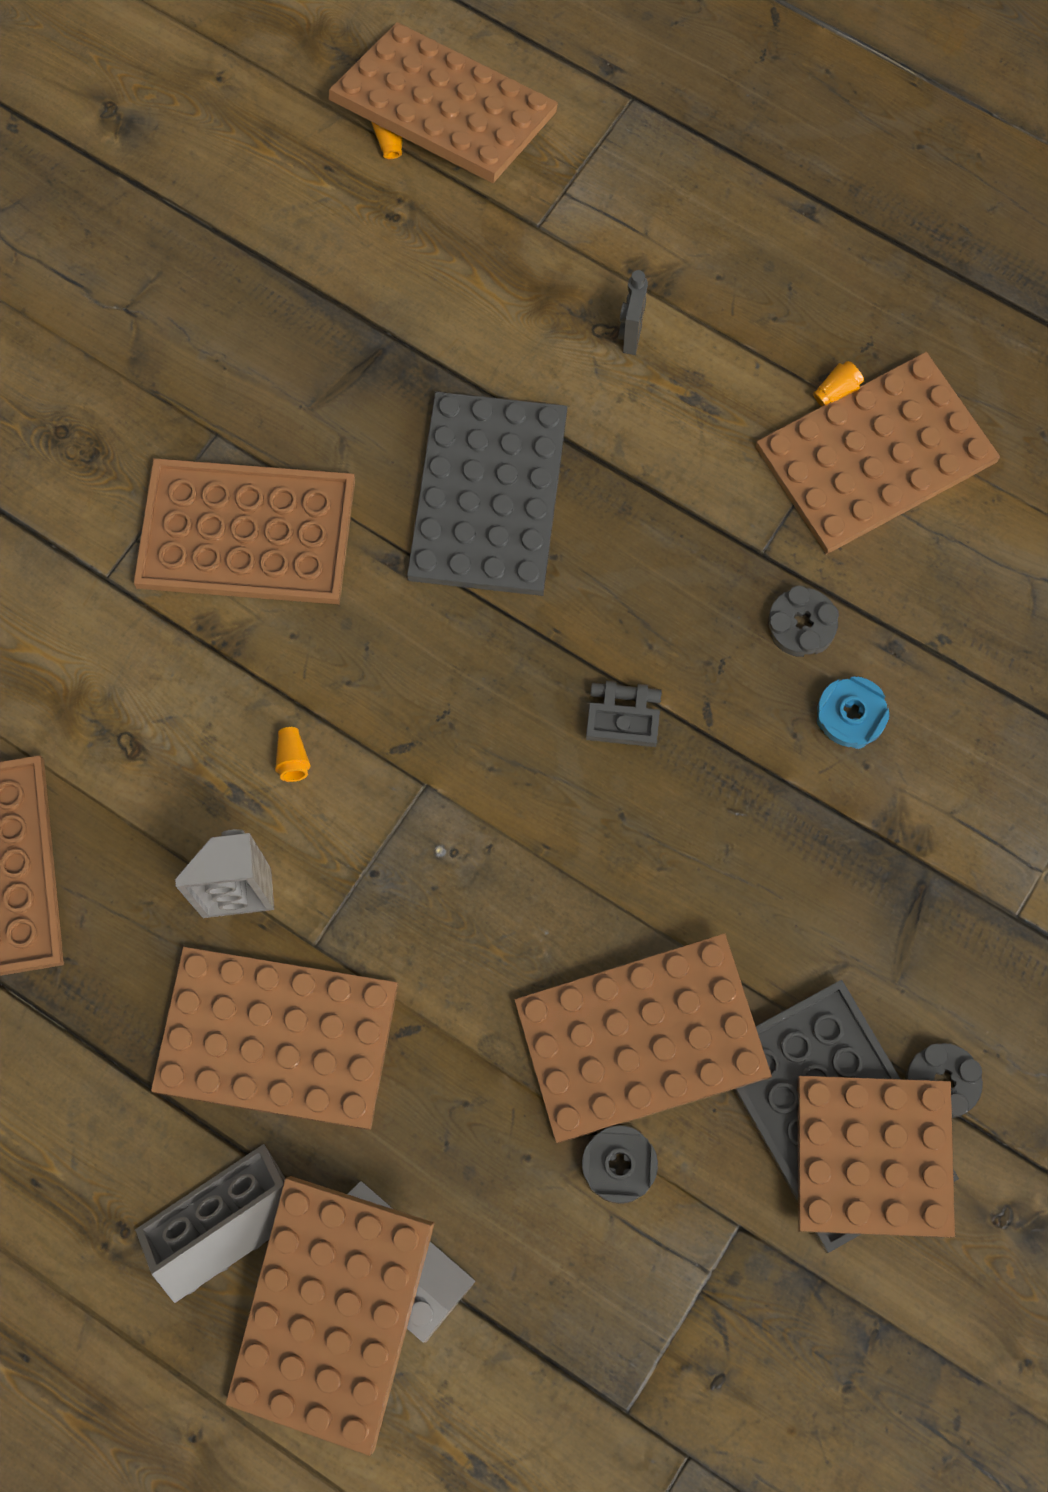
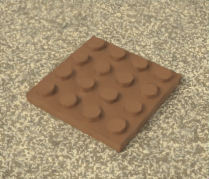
M799 1076L798 1232L955 1237L951 1081Z

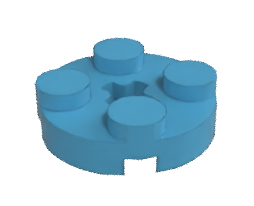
M850 677V679L832 682L824 690L817 707V724L824 734L839 745L855 749H861L875 741L881 735L889 720V708L887 709L883 691L875 683L862 677ZM854 704L860 707L858 713L862 717L860 719L848 718L844 707L851 708Z

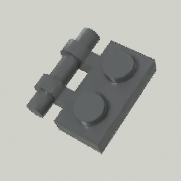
M641 270L634 271L628 280L629 294L627 295V301L622 304L620 314L621 325L618 339L624 340L623 353L632 355L637 353L646 307L648 281Z
M606 680V684L592 682L591 696L603 697L604 704L590 703L586 740L656 747L660 710L646 708V703H660L662 689L648 688L647 684H638L637 687L617 685V681ZM615 699L636 701L635 707L614 704Z

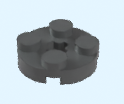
M795 586L790 591L780 595L771 607L768 617L771 638L779 649L795 657H804L805 654L813 653L816 655L826 650L832 643L838 629L839 611L830 599L821 592L803 586ZM807 616L812 627L804 626L802 629L796 627L798 621L795 617Z
M946 1043L932 1044L914 1056L908 1065L905 1080L936 1081L934 1080L936 1074L943 1075L944 1072L950 1074V1080L953 1081V1088L951 1087L952 1118L960 1117L971 1110L981 1096L983 1088L982 1068L967 1051L956 1045Z
M612 1126L595 1135L586 1146L582 1159V1170L584 1178L594 1194L607 1202L624 1204L633 1202L645 1195L655 1181L658 1171V1159L652 1144L639 1131L627 1126ZM616 1154H623L624 1161L631 1164L630 1169H625L622 1176L616 1175L615 1169L609 1168V1161H614Z

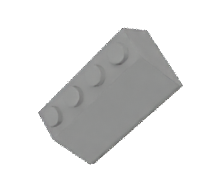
M227 830L221 833L222 836L211 837L175 879L177 889L202 918L274 910L271 867L251 834L245 833L243 830Z
M264 1144L135 1229L152 1276L174 1303L193 1293L199 1286L227 1270L236 1261L251 1251L258 1249L270 1239L285 1177Z
M362 1181L348 1193V1195L391 1208ZM431 1242L429 1243L407 1329L423 1343L429 1340L476 1282Z

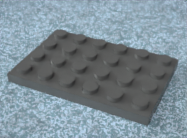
M435 392L408 568V581L544 596L567 419V406Z
M843 980L757 1025L756 1029L772 1078L734 1089L797 1202L798 1077L900 1079ZM953 1169V1180L955 1182L959 1177ZM814 1232L826 1253L861 1235Z

